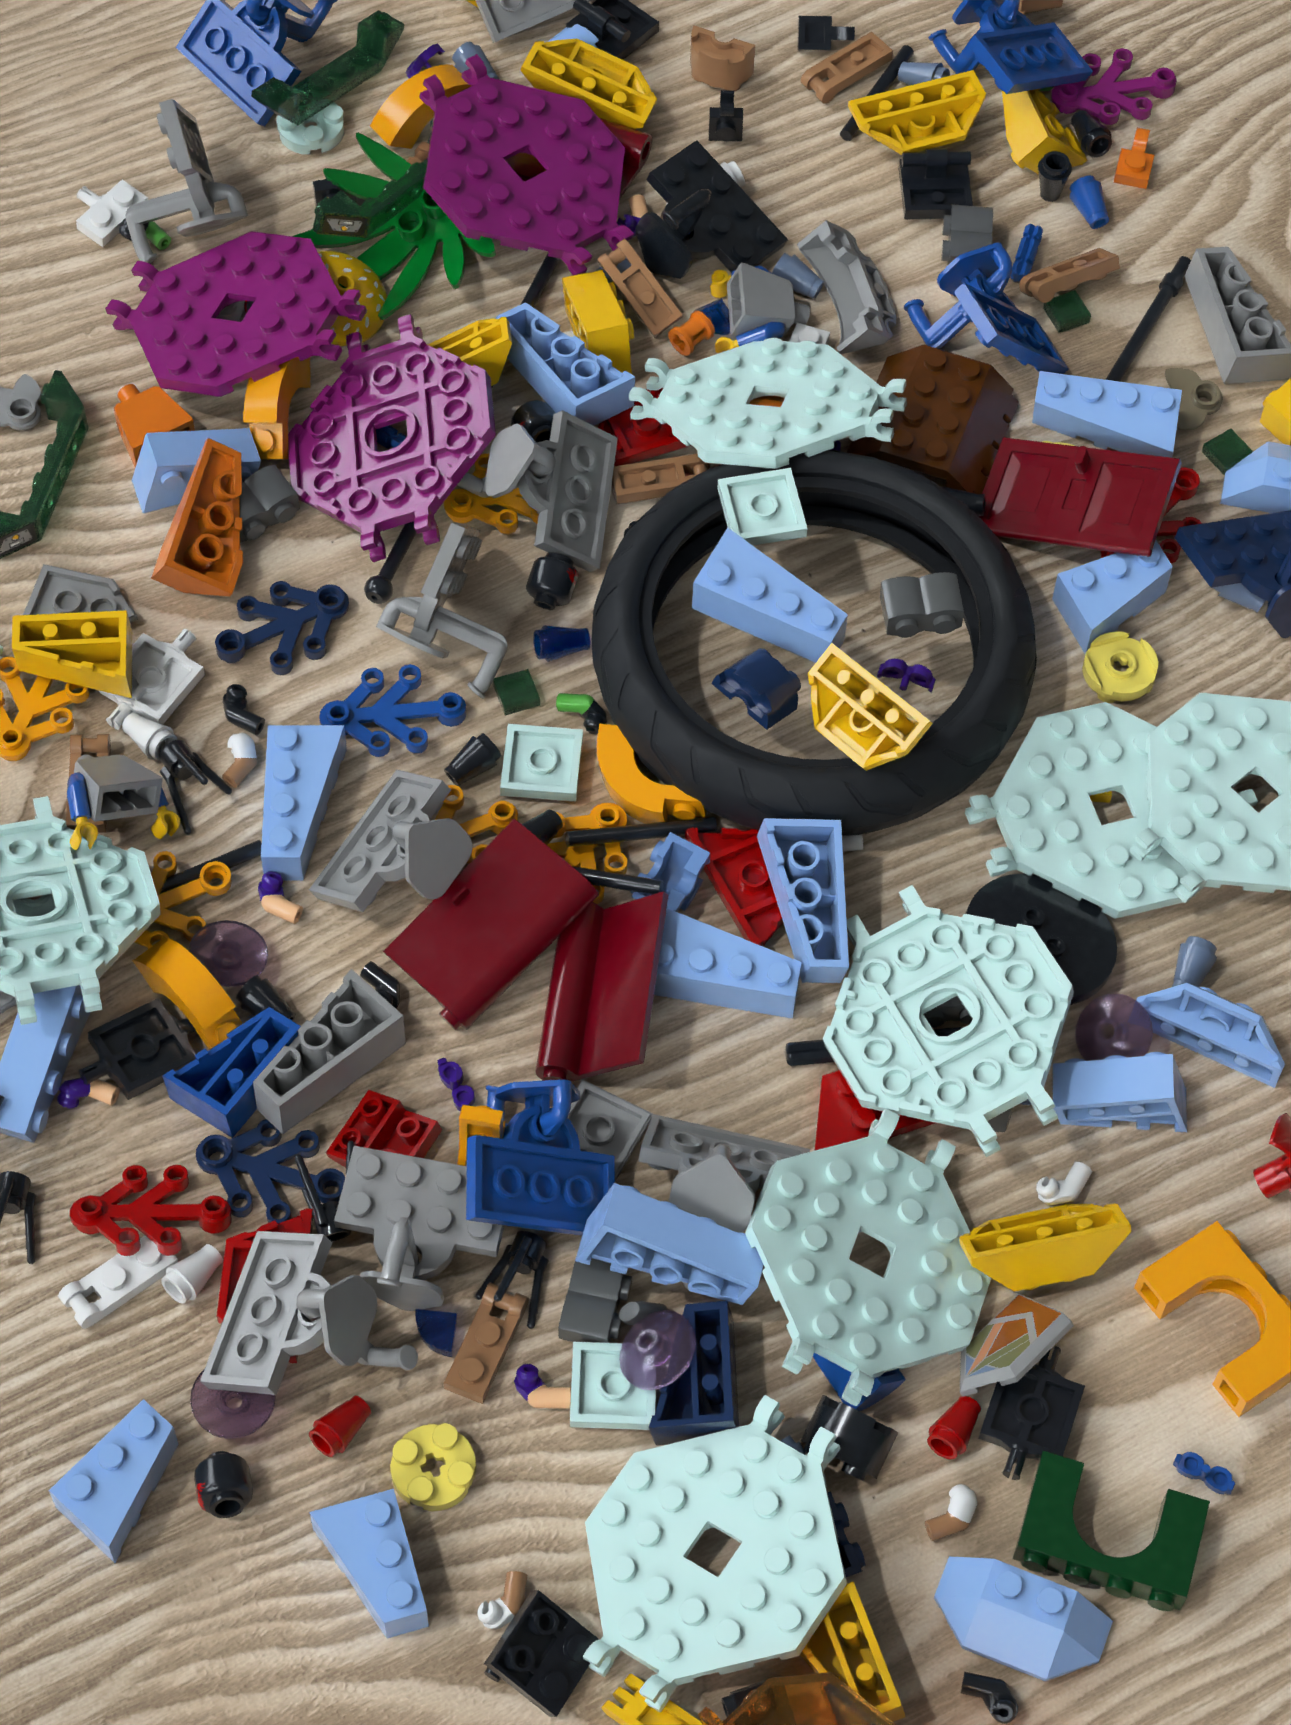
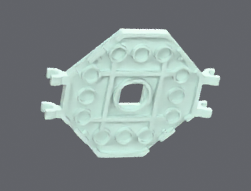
M778 338L753 341L675 369H669L667 364L660 359L648 358L645 364V371L655 372L659 377L650 376L646 387L647 390L663 388L659 397L653 398L649 391L640 387H632L629 393V401H638L643 405L633 407L630 413L631 419L641 420L647 417L655 418L661 424L667 423L672 427V434L686 446H694L697 449L698 457L705 463L778 469L789 465V458L801 453L811 457L833 449L834 441L848 436L852 441L863 437H874L880 441L891 442L894 428L884 427L880 423H890L893 417V410L904 412L907 405V398L897 397L893 394V392H904L906 379H893L887 383L886 387H882L829 345L816 344L813 341L789 342ZM762 396L785 398L781 407L749 404L751 400ZM878 407H888V408H889V409H887V408H885V409H879V410L877 411Z
M1199 693L1148 734L1145 742L1146 754H1148L1147 801L1150 803V818L1148 820V828L1136 836L1135 840L1137 843L1131 847L1130 852L1142 861L1157 846L1161 845L1189 872L1181 878L1180 883L1182 885L1174 892L1184 903L1188 902L1203 887L1220 888L1221 885L1242 886L1243 890L1267 893H1274L1276 889L1291 891V701ZM1249 774L1261 776L1278 793V797L1259 813L1232 789Z
M1107 702L1037 717L994 796L990 798L983 794L971 796L969 799L971 807L965 809L969 825L986 819L996 818L1007 847L991 849L992 859L986 862L990 876H998L1013 870H1018L1029 876L1033 873L1052 882L1053 888L1079 901L1081 898H1084L1102 907L1101 912L1115 919L1183 903L1174 892L1182 885L1180 883L1181 878L1189 872L1161 845L1157 846L1142 861L1130 852L1131 847L1137 843L1135 840L1136 836L1148 828L1150 803L1147 801L1148 754H1146L1145 741L1148 734L1156 726ZM1253 789L1238 793L1251 806H1255L1258 803ZM1108 791L1119 792L1125 797L1134 818L1101 825L1089 796Z
M48 796L33 799L36 813L35 819L0 825V991L15 997L21 1025L37 1022L33 994L80 985L86 1013L102 1010L99 995V978L161 915L160 902L145 852L130 847L128 850L121 849L112 845V839L98 834L91 849L88 847V841L82 837L78 850H74L70 845V838L74 830L67 827L65 820L53 816ZM52 894L55 909L50 913L35 917L16 914L13 900Z
M913 885L899 892L904 902L902 904L908 916L872 936L869 935L858 915L847 919V930L849 932L847 934L855 947L852 955L853 963L848 977H845L835 1003L836 1011L831 1025L827 1026L823 1041L862 1107L884 1111L887 1108L898 1115L969 1129L973 1132L985 1156L988 1157L1001 1150L1000 1145L996 1141L997 1135L988 1123L990 1119L1027 1099L1031 1102L1043 1126L1058 1119L1053 1109L1055 1104L1045 1091L1044 1086L1074 994L1073 987L1033 926L1017 924L1016 927L996 924L994 919L969 914H963V917L943 914L941 909L926 907ZM958 996L972 1018L971 1023L949 1036H937L923 1014Z
M887 1108L884 1109L879 1120L875 1119L872 1122L868 1137L777 1160L769 1170L745 1232L751 1248L756 1247L765 1269L762 1273L775 1302L780 1301L789 1321L786 1327L792 1338V1344L782 1367L797 1375L801 1371L803 1363L808 1365L812 1360L813 1354L816 1353L852 1372L841 1399L854 1406L860 1403L862 1395L867 1397L871 1394L874 1378L881 1376L883 1373L898 1368L902 1370L928 1362L934 1357L947 1353L949 1355L957 1353L970 1345L991 1281V1277L971 1266L960 1245L959 1237L965 1233H970V1230L943 1175L944 1170L952 1159L956 1146L941 1139L938 1142L936 1151L931 1149L928 1152L924 1164L887 1144L900 1115ZM864 1232L884 1243L889 1250L891 1257L884 1277L849 1259L858 1233Z
M767 1395L763 1396L756 1407L751 1424L633 1453L585 1521L603 1637L589 1646L583 1658L590 1663V1669L603 1677L609 1672L620 1651H623L656 1672L657 1674L652 1675L644 1683L639 1693L646 1698L645 1703L660 1713L666 1706L675 1688L678 1685L694 1682L696 1677L717 1672L723 1675L755 1667V1663L778 1657L781 1660L799 1656L847 1585L824 1475V1469L841 1449L840 1445L834 1442L836 1435L820 1427L812 1439L807 1456L771 1436V1433L779 1426L785 1416L778 1410L780 1407L779 1402ZM710 1528H716L741 1543L719 1577L687 1559L688 1554L701 1535Z

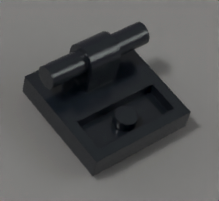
M575 0L573 8L579 14L566 23L567 28H571L575 24L587 28L598 38L599 41L595 43L598 49L622 60L659 32V21L628 0H596L592 4L586 0Z
M947 148L926 149L925 152L902 153V159H899L898 170L904 220L944 219V215H951L952 205L973 206L968 165H971L970 151L947 152Z
M531 1590L485 1661L484 1665L487 1666V1669L484 1673L495 1682H499L502 1678L549 1717H557L589 1667L590 1663L583 1658L584 1653L593 1642L599 1639L542 1592Z

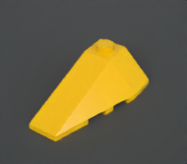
M1040 89L1006 94L1002 91L1006 137L1013 151L1010 155L1020 168L1024 169L1027 167L1039 174V161L1047 153L1053 151L1064 153L1069 158L1072 167L1083 165L1088 161L1071 128L1066 127L1064 129L1055 116L1059 113L1056 105L1051 103L1039 91Z

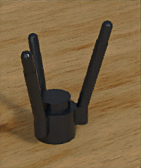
M174 740L165 745L160 751L159 759L164 765L160 770V774L167 783L184 833L189 835L192 830L174 778L177 777L180 780H185L194 775L203 785L208 783L207 778H209L226 794H231L232 789L200 759L196 752H191L183 740Z
M352 1140L347 1143L346 1173L353 1147L355 1146V1142ZM296 1155L295 1162L306 1189L302 1190L308 1207L313 1209V1219L317 1233L324 1234L331 1242L349 1236L352 1233L351 1230L337 1228L334 1224L339 1202L332 1201L321 1204L302 1155Z
M13 1171L0 1173V1224L4 1213L16 1214L20 1212L22 1207L24 1208L27 1262L33 1264L35 1263L34 1205L37 1195L29 1192L31 1180L26 1175Z
M529 1231L517 1232L512 1245L506 1246L502 1257L475 1295L476 1299L481 1300L487 1285L490 1282L495 1283L505 1267L509 1265L494 1295V1300L500 1302L516 1272L530 1274L534 1270L527 1321L529 1329L535 1327L543 1276L549 1260L543 1256L547 1247L544 1239Z

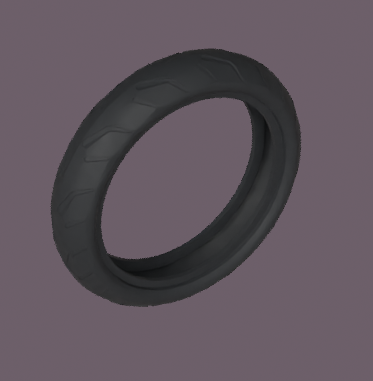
M827 450L811 457L801 453L790 457L789 465L778 469L721 464L675 487L636 521L622 539L608 564L593 610L592 659L602 697L614 724L619 727L640 761L664 784L674 785L685 794L701 801L705 810L756 830L760 829L764 818L841 820L842 836L875 832L921 817L965 791L980 778L999 756L1024 715L1036 671L1035 624L1028 593L1009 552L985 522L973 510L969 509L968 505L935 482L916 472L884 460H878L875 457L837 450ZM791 468L807 525L842 528L862 533L898 548L918 561L932 574L943 572L957 574L964 610L963 618L970 635L973 651V670L956 700L933 722L908 755L866 771L851 758L829 760L801 759L766 752L744 744L712 726L697 714L676 691L659 660L654 643L653 630L660 608L671 589L696 562L715 549L728 528L717 489L718 479Z

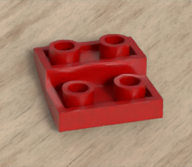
M368 1090L326 1151V1154L330 1159L346 1168L347 1143L352 1140L355 1142V1146L424 1158L442 1132V1128L436 1120L405 1110L400 1100Z

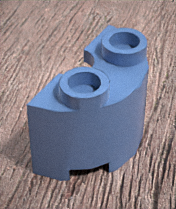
M670 832L664 842L660 840L655 845L650 856V861L654 862L648 874L640 873L638 877L663 880V891L668 894L667 908L678 912L679 908L685 911L703 882V879L698 876L705 864H709L710 852ZM631 891L633 894L632 898L634 899L651 895Z

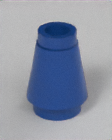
M1091 175L1074 181L1069 188L1071 191L1069 196L1071 201L1092 229H1098L1109 222L1101 182L1096 181L1095 177Z

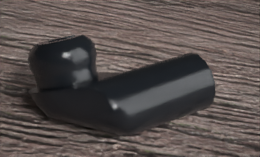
M230 685L222 701L226 719L230 723L255 735L260 734L264 727L265 719L248 711L247 699L245 698L247 691L242 685Z
M370 961L362 969L360 977L374 986L375 990L397 1009L400 1003V984L398 980Z
M964 1671L961 1694L982 1698L992 1717L999 1723H1010L1017 1716V1701L1003 1680Z

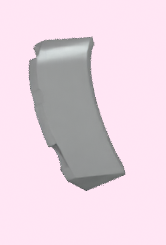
M825 220L797 245L819 277L825 281L824 285L835 306L841 330L840 344L837 346L838 353L845 354L884 344L893 336L890 329L896 325L895 308L886 283L871 258L866 257L859 250L853 235L848 230Z

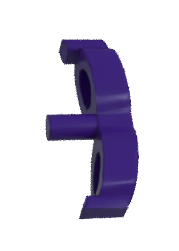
M438 43L427 48L409 65L405 72L407 77L411 78L416 75L422 67L425 69L431 68L432 66L428 60L435 54L441 55L445 51Z
M901 659L887 660L880 665L877 678L883 676L886 678L902 679L899 687L902 691L907 690L909 681L927 688L932 693L936 681L932 672L927 667L920 664H915L911 667Z
M444 1057L437 1060L439 1076L444 1085L452 1090V1097L457 1110L461 1111L462 1104L473 1106L475 1094L470 1086L461 1085L464 1080L461 1067L455 1062H447Z

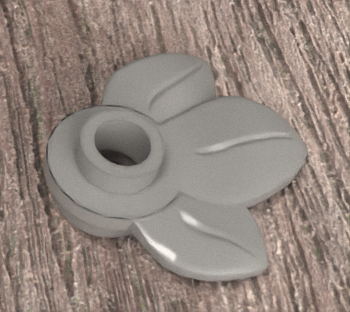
M23 374L17 380L13 389L0 387V427L10 426L15 430H28L36 426L40 421L41 412L37 404L41 398V390L37 382L29 375Z

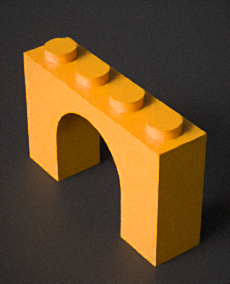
M1218 1221L1140 1272L1134 1289L1159 1319H1162L1193 1297L1207 1292H1222L1232 1295L1244 1302L1253 1312L1259 1326V1341L1249 1350L1219 1369L1212 1384L1238 1417L1291 1382V1302L1285 1295L1278 1294L1268 1282L1264 1269L1257 1262L1250 1261L1241 1250V1244L1235 1234L1230 1230H1225Z

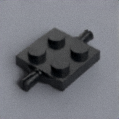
M159 998L89 1031L88 1041L98 1054L99 1061L79 1069V1075L84 1080L85 1085L108 1075L117 1083L127 1100H130L164 1083L162 1076L170 1070L174 1069L176 1072L196 1059V1053L189 1044L187 1037L188 1034L196 1030L187 1018L179 1021L168 1013Z
M1057 1346L1054 1347L1050 1360H1048L1049 1350L1040 1359L1039 1364L1034 1365L1018 1382L1001 1386L1000 1382L996 1383L978 1439L1001 1446L1010 1452L1002 1474L1009 1478L1015 1463L1016 1467L1012 1480L1020 1479L1026 1458L1040 1460L1043 1451L1059 1456L1064 1454L1085 1385L1067 1380L1054 1371L1059 1354L1061 1353V1349Z

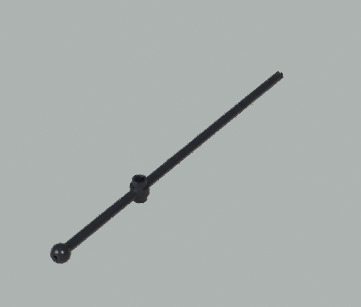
M547 253L521 304L526 302L533 308L535 307L560 260L559 258L550 257ZM414 521L405 524L379 574L370 577L366 581L364 592L367 599L371 602L381 604L391 598L393 594L391 581L417 533L414 528Z

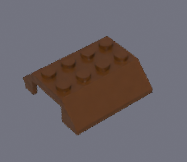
M921 345L888 356L876 383L886 387L887 383L893 379H906L904 392H893L897 397L907 398L904 412L893 410L891 422L880 423L884 427L894 428L891 442L880 441L874 437H863L851 441L847 453L875 457L878 460H884L947 480L946 487L982 494L988 479L986 476H989L1002 438L1006 436L1009 429L1007 423L1012 421L1019 403L1012 395L1014 389L991 364L927 345ZM878 407L877 411H878L879 409H885V408L889 409V408H888V407Z

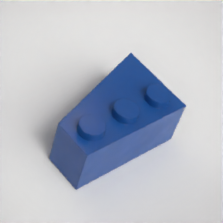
M268 1007L227 1034L228 1038L209 1051L205 1048L195 1054L196 1059L176 1072L172 1069L164 1074L162 1077L169 1098L233 1138L257 1110L253 1081L284 1046H289L298 1036V1029L301 1026Z

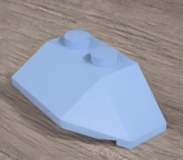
M1268 441L1228 469L1224 476L1220 504L1267 513L1290 511L1291 445Z
M1184 983L1137 997L1129 1019L1130 1023L1273 1088L1276 1087L1285 1063L1264 1017L1254 1012L1251 1007L1242 1003H1233L1218 996L1210 988L1198 987L1191 983Z
M949 1556L934 1596L937 1605L941 1608L962 1649L1042 1681H1048L1085 1666L1099 1663L1113 1622L1078 1591L991 1558Z

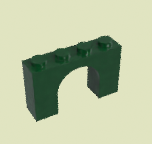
M1043 1451L1035 1473L1013 1559L1020 1561L1023 1567L1031 1571H1053L1062 1574L1065 1580L1077 1585L1092 1583L1105 1587L1107 1593L1119 1598L1134 1596L1147 1600L1151 1607L1161 1611H1172L1173 1609L1180 1611L1188 1596L1210 1501L1168 1489L1161 1503L1153 1539L1149 1546L1141 1552L1127 1557L1107 1556L1091 1548L1081 1538L1073 1519V1506L1084 1463Z

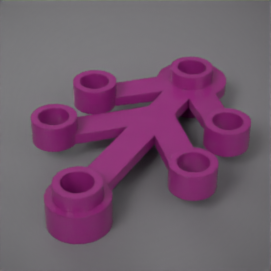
M1120 48L1113 53L1112 64L1098 83L1093 86L1084 87L1091 76L1099 73L1101 58L1096 54L1088 53L1082 58L1087 64L1093 65H1089L1093 70L1086 81L1055 86L1051 93V100L1061 113L1071 114L1078 109L1086 110L1090 115L1099 118L1106 125H1113L1118 122L1121 109L1131 113L1138 120H1145L1151 115L1153 106L1151 100L1146 97H1137L1133 100L1123 94L1149 90L1150 94L1154 97L1166 99L1174 94L1177 79L1171 69L1162 67L1153 72L1150 77L1116 82L1124 71L1131 68L1133 60L1131 51ZM1099 98L1105 101L1106 103L1100 105L1092 101V99Z

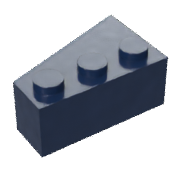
M728 1301L686 1304L671 1351L672 1358L666 1378H663L660 1388L661 1395L654 1416L652 1415L649 1424V1430L656 1445L672 1444L739 1427L734 1319Z

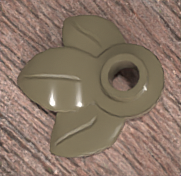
M1170 368L1165 370V377L1169 387L1182 390L1177 423L1178 430H1194L1204 423L1207 415H1211L1219 410L1223 396L1219 387L1214 382L1202 381L1196 372L1189 369ZM1205 397L1210 402H1203L1199 398Z

